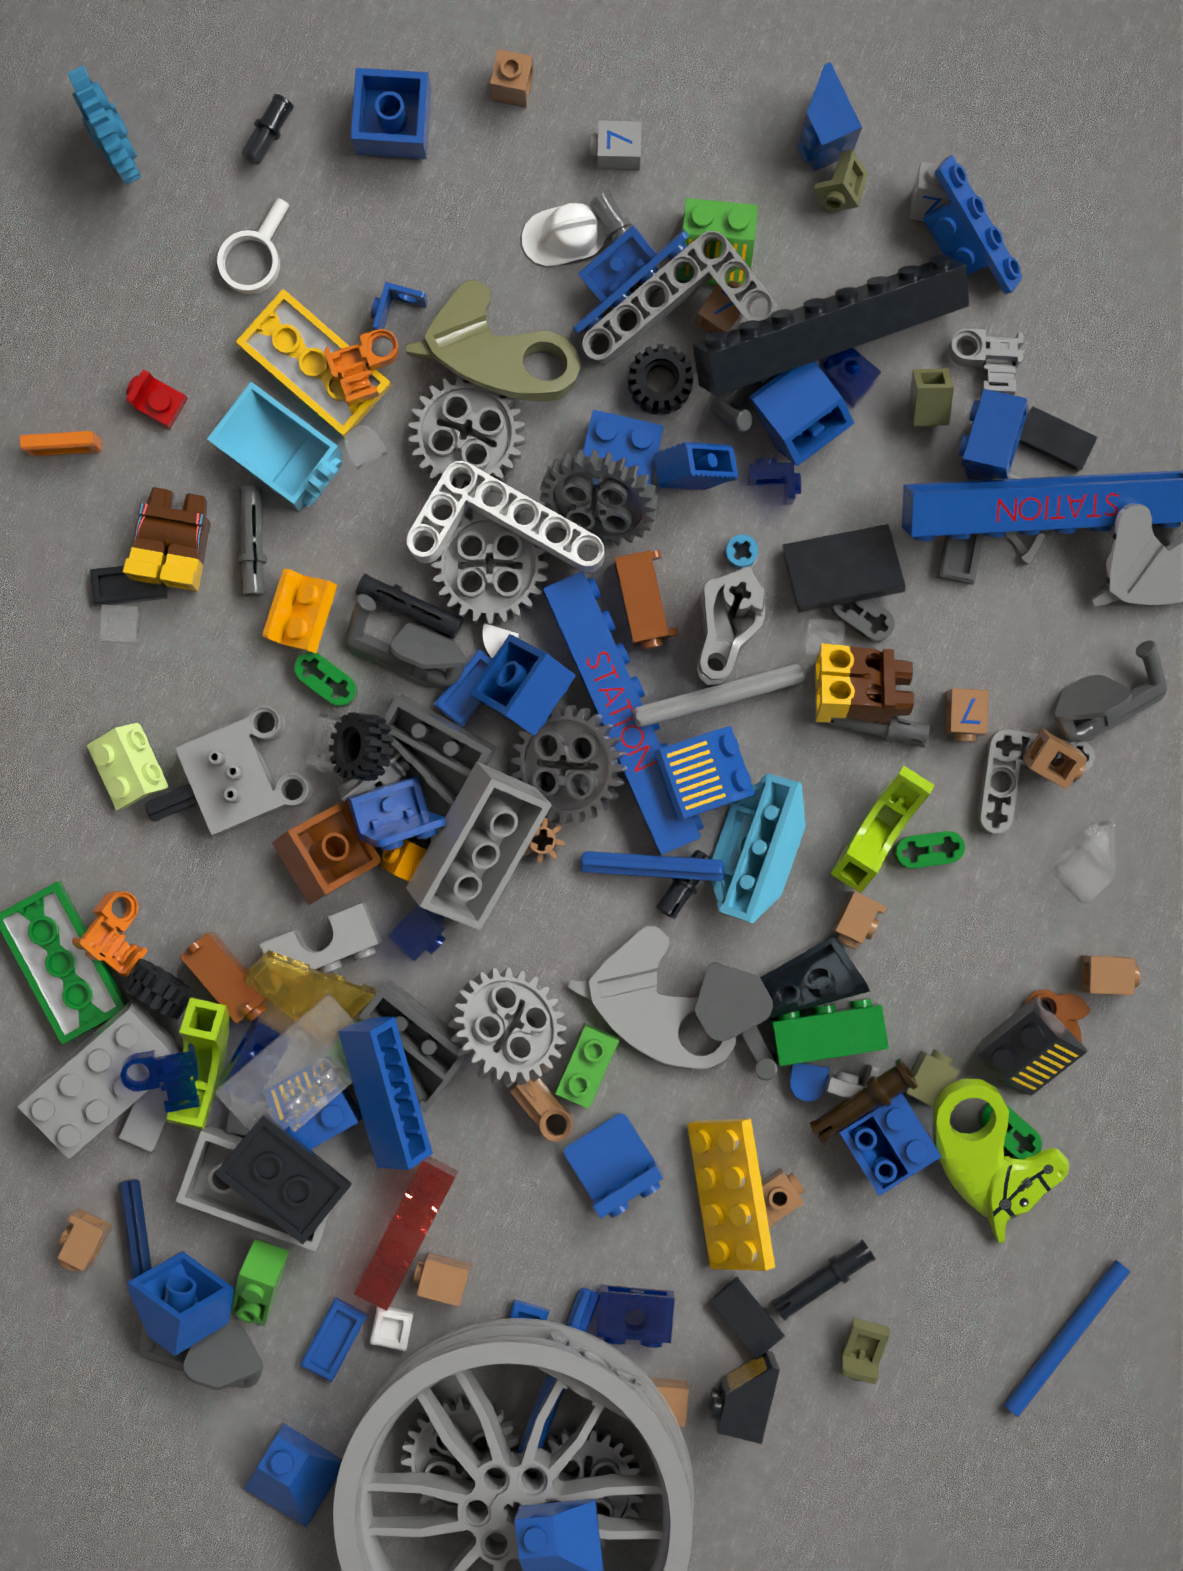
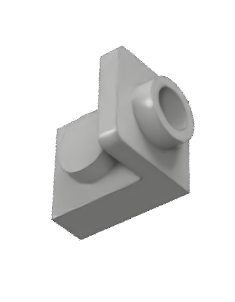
M867 1064L862 1084L858 1083V1076L843 1071H838L836 1077L828 1074L825 1090L850 1098L867 1086L866 1082L869 1081L871 1076H880L878 1075L879 1068Z

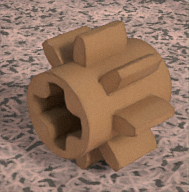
M544 818L542 826L538 828L534 836H539L541 830H546L547 836L553 838V844L546 845L545 851H539L538 844L533 843L532 840L529 844L530 847L524 853L525 855H529L533 851L538 853V863H542L544 854L548 853L551 857L557 859V854L554 851L555 846L565 845V842L557 840L555 835L561 830V826H556L551 830L547 827V818Z

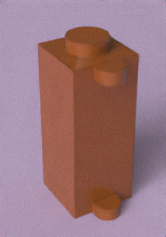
M647 550L615 557L614 561L632 646L641 645L642 651L662 647L663 640L679 635L678 628L668 629L653 564L654 560L662 558L660 550Z
M215 932L206 933L201 939L189 946L187 951L180 956L218 1003L227 1006L229 1016L236 1024L243 1022L245 1019L251 1023L267 1010L263 1004L271 997Z

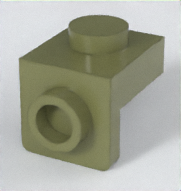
M853 1317L841 1350V1374L855 1381H864L871 1384L877 1383L879 1378V1362L889 1339V1327Z

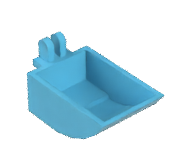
M252 382L248 384L207 438L208 441L299 512L305 506L309 508L314 504L339 472L343 463L340 460L343 454L335 443Z

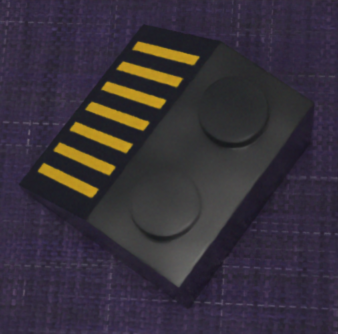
M1036 996L982 1040L978 1056L1002 1082L1032 1096L1085 1055L1087 1049Z
M767 1351L757 1360L755 1357L724 1375L721 1378L719 1388L713 1387L709 1400V1409L712 1410L711 1419L715 1420L717 1433L762 1444L780 1371L773 1352Z

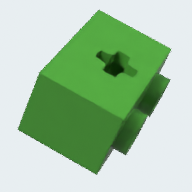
M585 1023L555 1094L589 1109L618 1045L619 1038Z

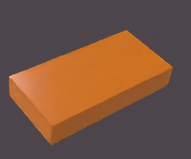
M93 431L20 435V448L32 457L100 453L102 451L101 438Z

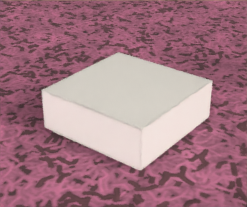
M378 1305L370 1344L406 1351L414 1312Z

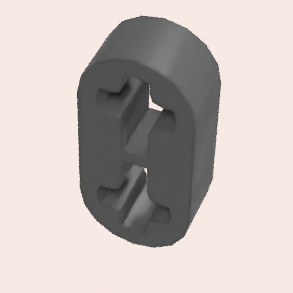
M872 599L853 602V606L861 611L860 615L853 610H848L846 613L840 610L842 604L831 606V611L838 620L869 641L880 642L885 640L894 629L893 616L888 610ZM864 615L873 620L879 616L884 619L882 626L886 629L885 632L879 630L875 634L870 631L872 624L863 618Z

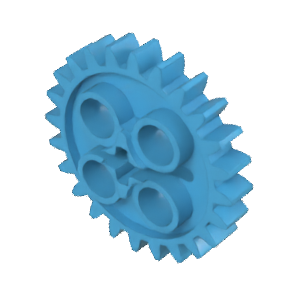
M84 65L68 72V77L75 90L72 96L83 115L82 120L96 148L102 150L112 170L117 169L126 185L142 178L134 160L138 156L127 137L129 133L114 103H109L99 82H93Z

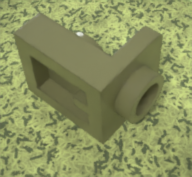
M853 149L840 152L836 168L833 171L832 180L814 184L813 192L826 212L831 213L857 208L860 205L868 172Z

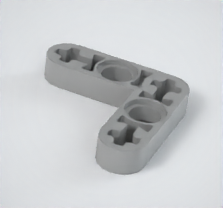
M1001 730L989 738L977 813L978 824L984 832L1000 834L1010 828L1014 817L1020 766L1028 767L1024 760L1019 759L1021 751H1009L1006 753V756H1003L1002 749L996 748V743L1003 741L1005 736L1008 737L1009 744L1019 746L1023 745L1022 738L1026 739L1027 741L1023 747L1024 757L1038 734L1015 730ZM1058 737L1068 744L1078 747L1086 756L1087 760L1085 761L1086 767L1084 771L1093 765L1095 752L1092 746L1084 741H1069L1066 738ZM1057 752L1051 762H1056L1059 752ZM996 772H1003L1009 778V787L1004 792H997L991 786V777ZM988 796L993 798L1007 797V804L999 803L998 814L1004 816V821L997 823L996 828L992 827V821L986 820L987 813H992L995 808V802H988Z

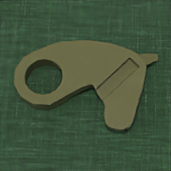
M476 280L464 281L434 318L423 341L406 344L407 355L415 358L437 360L456 375L481 388L518 400L542 402L560 400L573 390L581 366L577 349L562 335L544 330L518 335L494 336L486 320V311L490 304L491 291L486 285ZM534 352H549L562 362L565 372L555 380H538L527 372L523 360Z

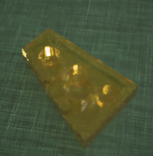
M270 950L243 975L244 983L325 1044L376 995L375 988L363 984L361 987L345 981L343 976L319 972L311 969L307 963Z

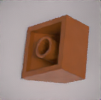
M346 800L288 830L272 842L308 905L315 903L382 863L375 848L371 844L358 839L351 811Z

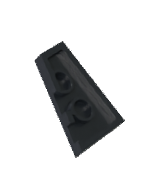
M835 936L828 938L760 977L773 1002L772 1012L767 1019L870 992L866 981Z

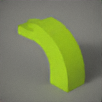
M903 765L895 777L887 782L842 850L830 874L859 893H862L879 872L886 855L905 825L929 797L935 785Z
M195 998L189 999L179 1032L183 1039V1058L166 1118L168 1123L199 1130L205 1129L213 1098L216 1099L226 1059L230 1025L229 1012L226 1005Z

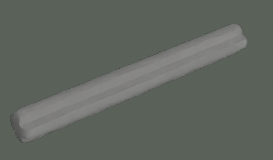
M794 664L636 707L632 711L633 719L637 727L648 726L798 685L804 681V675L800 665Z

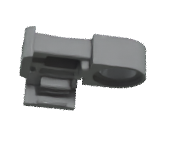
M962 329L953 336L948 348L951 360L960 366H983V371H987V381H983L980 397L984 389L1009 395L1016 393V368L1019 367L1023 360L1021 346L1024 336L1022 332L1018 331L1015 338L986 336V330ZM960 340H969L975 345L976 352L969 356L962 355L957 350L956 343Z

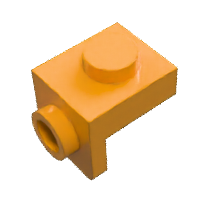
M404 839V845L383 852L381 868L404 880L410 881L427 849Z

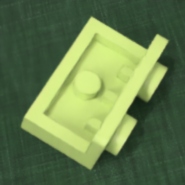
M139 723L116 727L87 745L116 811L131 806L149 794L168 788L163 771Z

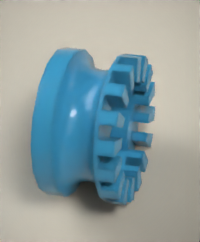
M740 534L734 536L729 540L725 549L727 562L732 567H736V569L751 566L758 556L757 543L748 535ZM746 543L749 545L748 554L751 557L749 559L741 557L739 560L735 559L734 554L736 550L733 548V545L742 546Z

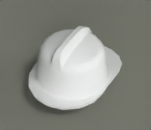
M567 203L533 215L523 229L522 247L526 255L534 263L545 267L558 266L595 255L603 247L606 239L604 234L606 229L592 207L585 204Z

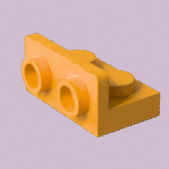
M286 568L283 569L262 636L281 645L316 654L338 585L328 580L305 576Z

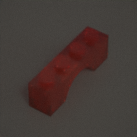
M430 1156L421 1162L354 1293L355 1295L385 1311L388 1310L458 1173L457 1170Z

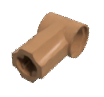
M529 1078L525 1085L520 1086L518 1084L510 1091L537 1124L546 1139L553 1142L562 1141L573 1131L574 1117L572 1113L561 1104L541 1078L534 1082ZM552 1114L562 1115L567 1121L566 1131L561 1134L551 1132L547 1125L549 1116Z

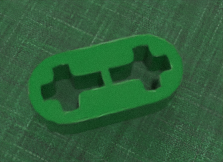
M306 652L297 658L294 669L296 676L328 702L337 707H346L355 701L358 692L356 683L318 653ZM318 660L317 668L325 674L324 678L320 680L313 674L306 678L304 675L307 670L303 667L304 663L307 661L314 663ZM330 679L340 685L345 681L348 682L346 690L349 692V695L346 698L339 696L337 699H334L335 691L327 683Z
M953 831L907 836L897 842L894 848V856L896 861L905 868L950 864L957 862L963 856L965 843L963 838ZM944 837H948L950 843L956 844V850L951 851V857L947 858L945 852L933 853L932 846L943 844ZM908 842H912L915 848L926 847V854L915 856V862L911 863L909 857H903L902 850L908 848Z
M989 1102L983 1105L979 1111V1122L982 1127H985L991 1118L989 1113L992 1109ZM1007 1106L1009 1110V1126L1005 1136L1004 1148L1019 1159H1026V1157L1036 1155L1042 1150L1041 1136L1014 1110ZM1015 1131L1024 1137H1027L1029 1134L1031 1135L1029 1143L1032 1147L1028 1151L1023 1148L1017 1151L1019 1143L1011 1136Z

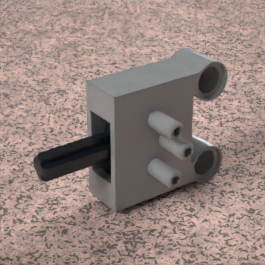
M268 706L256 707L248 717L176 747V752L190 784L147 801L145 808L149 818L156 822L198 804L211 835L220 836L288 806L301 807L309 803L313 795V787L309 779L299 774L289 773L283 775L275 786L256 741V737L266 741H273L282 736L286 726L282 714ZM266 714H272L275 719L274 728L268 733H261L258 727L260 718ZM298 780L303 785V793L297 800H290L286 794V788L290 782Z

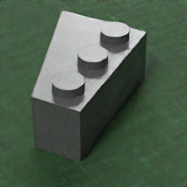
M404 695L396 696L384 716L385 724L391 727V731L387 734L393 736L394 742L391 744L426 779L425 781L447 801L450 808L476 762L487 766L497 749L493 744Z
M390 979L380 988L360 1014V1018L364 1021L378 1017H395L419 1105L425 1113L469 1056L468 1054L457 1056L456 1054L463 1046L461 1042H451V1038L458 1032L449 1027L448 1024Z

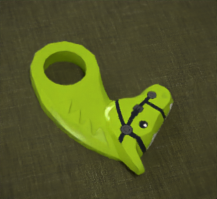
M960 1079L946 1086L934 1102L932 1115L933 1143L942 1156L939 1158L942 1167L962 1198L979 1213L988 1218L998 1244L1004 1243L1007 1222L1030 1212L1048 1191L1063 1181L1069 1173V1161L1059 1149L1053 1147L1042 1150L1034 1156L1026 1157V1159H1011L1010 1156H1004V1142L1008 1128L1009 1110L997 1088L982 1079ZM969 1098H980L989 1102L992 1109L991 1118L981 1130L969 1134L960 1133L951 1127V1112L961 1101Z

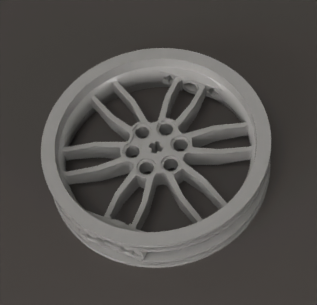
M529 1318L487 1320L460 1327L441 1335L419 1348L390 1374L370 1402L347 1446L338 1472L333 1503L334 1538L341 1570L395 1571L383 1550L378 1535L426 1537L469 1530L474 1534V1538L454 1560L447 1571H466L478 1557L493 1564V1571H504L509 1560L519 1559L514 1521L518 1509L511 1507L514 1502L524 1506L544 1504L548 1501L564 1502L597 1499L612 1495L661 1494L662 1520L611 1518L597 1514L600 1538L608 1540L658 1539V1546L648 1571H687L691 1554L694 1511V1480L688 1447L674 1413L656 1385L633 1361L603 1340L564 1324ZM494 1364H522L535 1366L556 1378L540 1406L526 1450L522 1453H513L509 1450L494 1408L470 1371L471 1368ZM452 1375L456 1376L481 1421L489 1451L481 1454L454 1426L430 1389L432 1386ZM569 1386L580 1396L592 1400V1407L579 1428L551 1455L549 1452L538 1448L544 1423L563 1388L567 1389ZM417 1399L421 1403L443 1444L474 1480L426 1472H375L378 1457L388 1433L413 1401ZM604 1407L633 1423L642 1436L657 1471V1476L608 1474L565 1482L558 1478V1474L585 1443ZM493 1467L499 1468L506 1476L500 1479L494 1478L489 1474L488 1469ZM529 1468L539 1469L543 1477L539 1479L530 1478L525 1470ZM373 1491L418 1493L457 1503L458 1508L422 1516L376 1517L373 1516L372 1494ZM480 1500L486 1504L487 1509L476 1510L470 1502ZM500 1533L507 1541L502 1543L495 1542L491 1539L490 1534Z

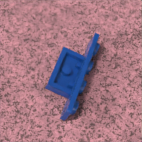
M950 155L935 170V175L950 201L927 212L922 219L944 255H949L951 259L966 264L967 275L989 266L1003 292L1007 295L1014 291L1022 279L1020 265L1014 257H1011L1003 243L1002 233L996 226H993L989 219L983 200L971 188L965 169L956 162L953 155Z
M634 224L578 273L601 302L574 325V331L578 334L584 328L587 331L604 318L601 313L611 304L615 308L631 295L629 289L638 281L644 284L657 273L659 269L656 265L665 257H668L671 261L687 247L684 241L689 237L688 232L685 229L682 230L661 250L656 252Z

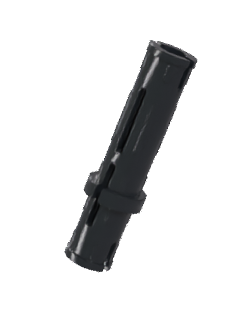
M366 573L360 579L356 589L357 595H368L374 602L383 605L384 610L392 613L394 610L423 625L447 634L453 639L456 638L462 626L463 617H458L429 602L402 591L403 587L397 584L391 586ZM379 592L385 593V594H387V595H389V596H391V597H393V598H395V599H397V600H400V601H402V602H404V603H406V604L404 605V604H402V603H400V602H397V601H395V600L392 599V598H389V597H386V596L380 594ZM415 607V608H417V609H420V610H422V611H424V612H426V613H428V614H431V615H433V616H435V617H437V618H439V619H441V620H437V619H435V618H432V617H430V616H428V615H426V614H424V613H422V612H419V611H417V610H415V609H413V608Z
M860 1240L858 1244L839 1257L832 1256L828 1259L829 1264L778 1298L773 1299L772 1303L776 1310L788 1302L791 1303V1305L780 1311L779 1314L784 1321L788 1320L790 1316L832 1289L841 1281L843 1284L850 1281V1275L870 1262L875 1261L876 1258L871 1250L860 1258L856 1257L868 1249L864 1240Z

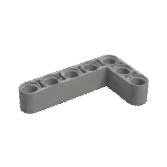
M707 231L701 234L588 330L582 341L583 350L587 356L598 362L608 363L615 360L712 277H714L748 321H761L771 317V314L777 311V304L726 237L717 231ZM713 241L722 242V254L716 259H708L705 251L709 243ZM685 265L693 266L694 276L691 281L679 283L677 279L679 269ZM734 270H743L746 278L742 286L738 288L729 287L728 277L730 273ZM656 289H664L666 293L665 302L659 307H651L649 303L650 294ZM758 298L766 299L768 302L767 312L761 317L752 316L750 313L752 302ZM627 313H636L637 325L630 331H624L621 323L622 318ZM600 336H607L609 339L608 350L601 355H597L594 350L595 341Z

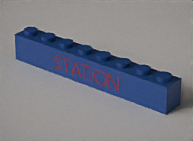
M1183 470L904 484L902 528L914 540L932 541L935 539V536L948 535L953 539H968L971 537V534L984 533L988 537H1004L1006 532L1019 531L1023 535H1039L1041 530L1051 529L1058 533L1069 534L1075 533L1076 528L1088 527L1092 531L1105 532L1110 531L1111 526H1115L1118 511L1131 503L1142 504L1150 509L1152 524H1158L1166 528H1177L1183 522Z
M581 571L544 587L543 592L596 713L603 716L602 726L612 724L614 727L609 734L610 738L621 737L622 739L615 746L616 751H626V755L619 758L618 762L627 767L623 774L659 855L661 856L701 838L699 830L704 829L699 815L678 821L654 752L668 746L666 742L660 744L654 732L660 729L659 724L655 723L644 727H637L634 722L632 711L636 707L642 706L640 698L645 696L638 677L630 678L625 665L631 662L623 644L616 645L610 633L616 630L608 610L601 612L596 599L600 598L601 594L594 578L586 579L584 572Z

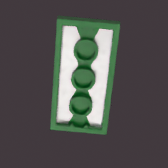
M61 881L49 885L0 912V931L61 1045L108 1021L127 1004L103 960H90L85 956V950L77 949L72 944V939L81 938L87 931V928Z

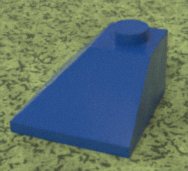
M283 1423L244 1489L304 1527H307L337 1478L342 1459Z
M596 1498L519 1507L514 1521L518 1556L523 1571H604Z

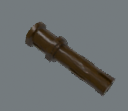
M900 1058L895 1061V1066L878 1077L871 1076L869 1081L866 1082L867 1086L810 1122L815 1135L819 1134L818 1139L822 1143L879 1105L881 1107H888L892 1104L893 1098L909 1088L914 1090L918 1087L913 1074Z

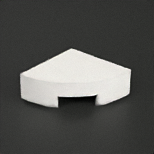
M484 623L483 642L492 659L509 634L519 638L518 633Z

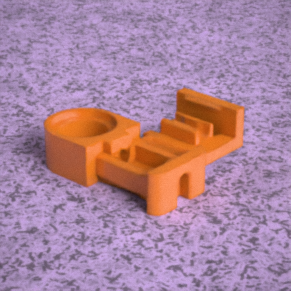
M377 329L359 335L361 343L332 353L328 346L324 349L331 374L336 381H340L348 406L380 396L377 387L371 386L368 376L372 375V370L390 365L397 359L399 345L392 332L385 329ZM381 338L388 339L393 345L392 351L384 357L376 356L372 352L374 342Z
M112 891L107 893L93 910L97 917L81 938H73L72 944L77 949L85 950V956L90 960H103L120 976H128L139 958L142 959L148 950L145 947H138L136 944L130 946L127 941H124L126 935L118 933L125 932L138 913L137 899L133 894L126 891ZM118 897L124 899L127 907L125 914L120 918H117L112 912V904Z

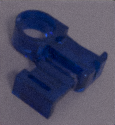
M188 1044L187 1052L156 1057L155 1050L132 1054L124 1060L120 1077L127 1089L136 1092L160 1088V1083L163 1082L161 1091H166L168 1101H164L166 1113L200 1106V1097L197 1094L195 1083L199 1077V1066L193 1044ZM133 1064H143L148 1068L150 1074L142 1081H135L129 1077L127 1070Z

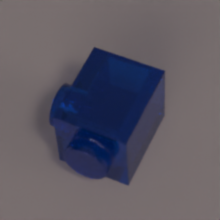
M854 348L829 356L822 365L826 369L824 374L843 399L853 408L874 385L881 374L877 367Z
M417 905L388 937L412 960L416 961L426 950L432 955L445 942L446 938L442 934L446 931L447 927L442 922L446 918Z

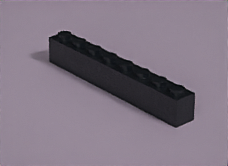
M949 255L933 256L929 259L928 263L920 266H905L900 268L898 273L891 276L870 278L865 285L856 288L845 287L838 289L833 296L824 299L813 298L806 300L801 307L792 310L781 309L774 311L771 317L761 321L750 320L742 322L735 330L708 334L705 337L706 340L693 344L699 386L718 396L969 307L966 264L951 259Z

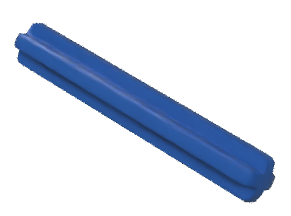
M585 851L581 858V869L585 873L717 882L723 880L725 873L724 861L719 859Z

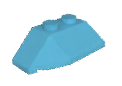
M769 773L762 777L760 782L753 785L755 795L731 804L712 858L724 861L725 865L723 880L720 882L711 881L718 900L719 912L750 923H754L782 896L806 827L802 784Z

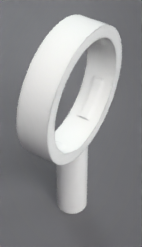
M280 198L275 200L258 232L246 230L234 233L221 245L217 256L218 269L226 284L233 290L242 294H258L267 290L277 279L280 271V258L270 239L289 208V204ZM247 240L258 241L267 246L273 261L269 274L262 281L252 285L236 283L229 277L225 268V261L229 251L236 244Z

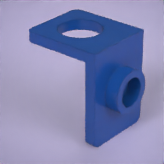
M385 282L381 298L376 297L374 299L371 310V318L375 319L373 331L385 328L393 299L426 308L428 304L426 293Z

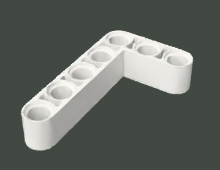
M456 461L446 468L407 535V546L413 557L422 563H432L441 556L470 507L580 571L586 573L594 572L603 565L605 559L604 545L596 535L464 461ZM459 474H467L471 477L470 484L463 489L455 488L452 485L453 479ZM496 491L503 495L502 502L495 507H490L483 503L484 497L490 492ZM441 505L452 507V515L446 520L436 519L434 512L437 507ZM524 509L530 510L535 514L534 520L527 525H521L515 521L516 514ZM554 527L562 528L567 533L566 538L560 543L550 542L546 538L550 529ZM423 536H429L434 539L433 547L427 552L416 550V542ZM585 545H591L599 553L594 560L584 561L578 556L579 550Z

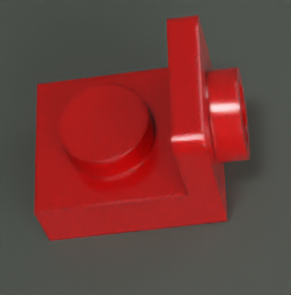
M144 369L139 376L132 378L126 390L128 395L126 401L133 409L169 429L172 428L188 400L186 395L154 378L151 373Z

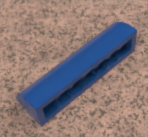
M378 1017L349 1025L339 1030L338 1033L377 1168L410 1170L432 1155L433 1152L395 1017Z

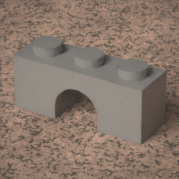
M360 903L328 916L333 928V939L330 945L322 951L309 948L305 944L300 930H293L261 943L260 947L275 985L286 982L287 988L308 981L306 975L308 972L319 968L321 974H325L342 967L340 960L354 955L357 961L375 954L374 946L381 944L382 941L367 903Z

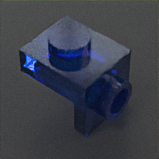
M760 458L756 460V464H750L747 471L748 486L784 484L785 505L793 504L795 495L801 494L800 473H794V462L777 463V458Z

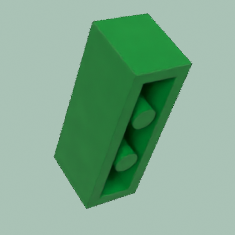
M861 998L849 1001L850 1007L836 1009L835 1003L823 1004L813 1007L814 1013L800 1015L799 1011L778 1016V1019H771L770 1026L776 1063L779 1066L889 1049L882 1005L878 1003L872 1004L871 998Z

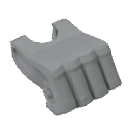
M750 566L718 578H711L702 588L700 606L704 642L696 671L698 678L707 686L720 685L728 678L739 650L753 638L763 624L765 590L759 584ZM737 592L741 594V602L735 612L734 619L747 615L753 618V623L743 632L734 636L727 615L734 601V593ZM709 659H718L722 663L723 669L721 671H713L708 666L707 661Z

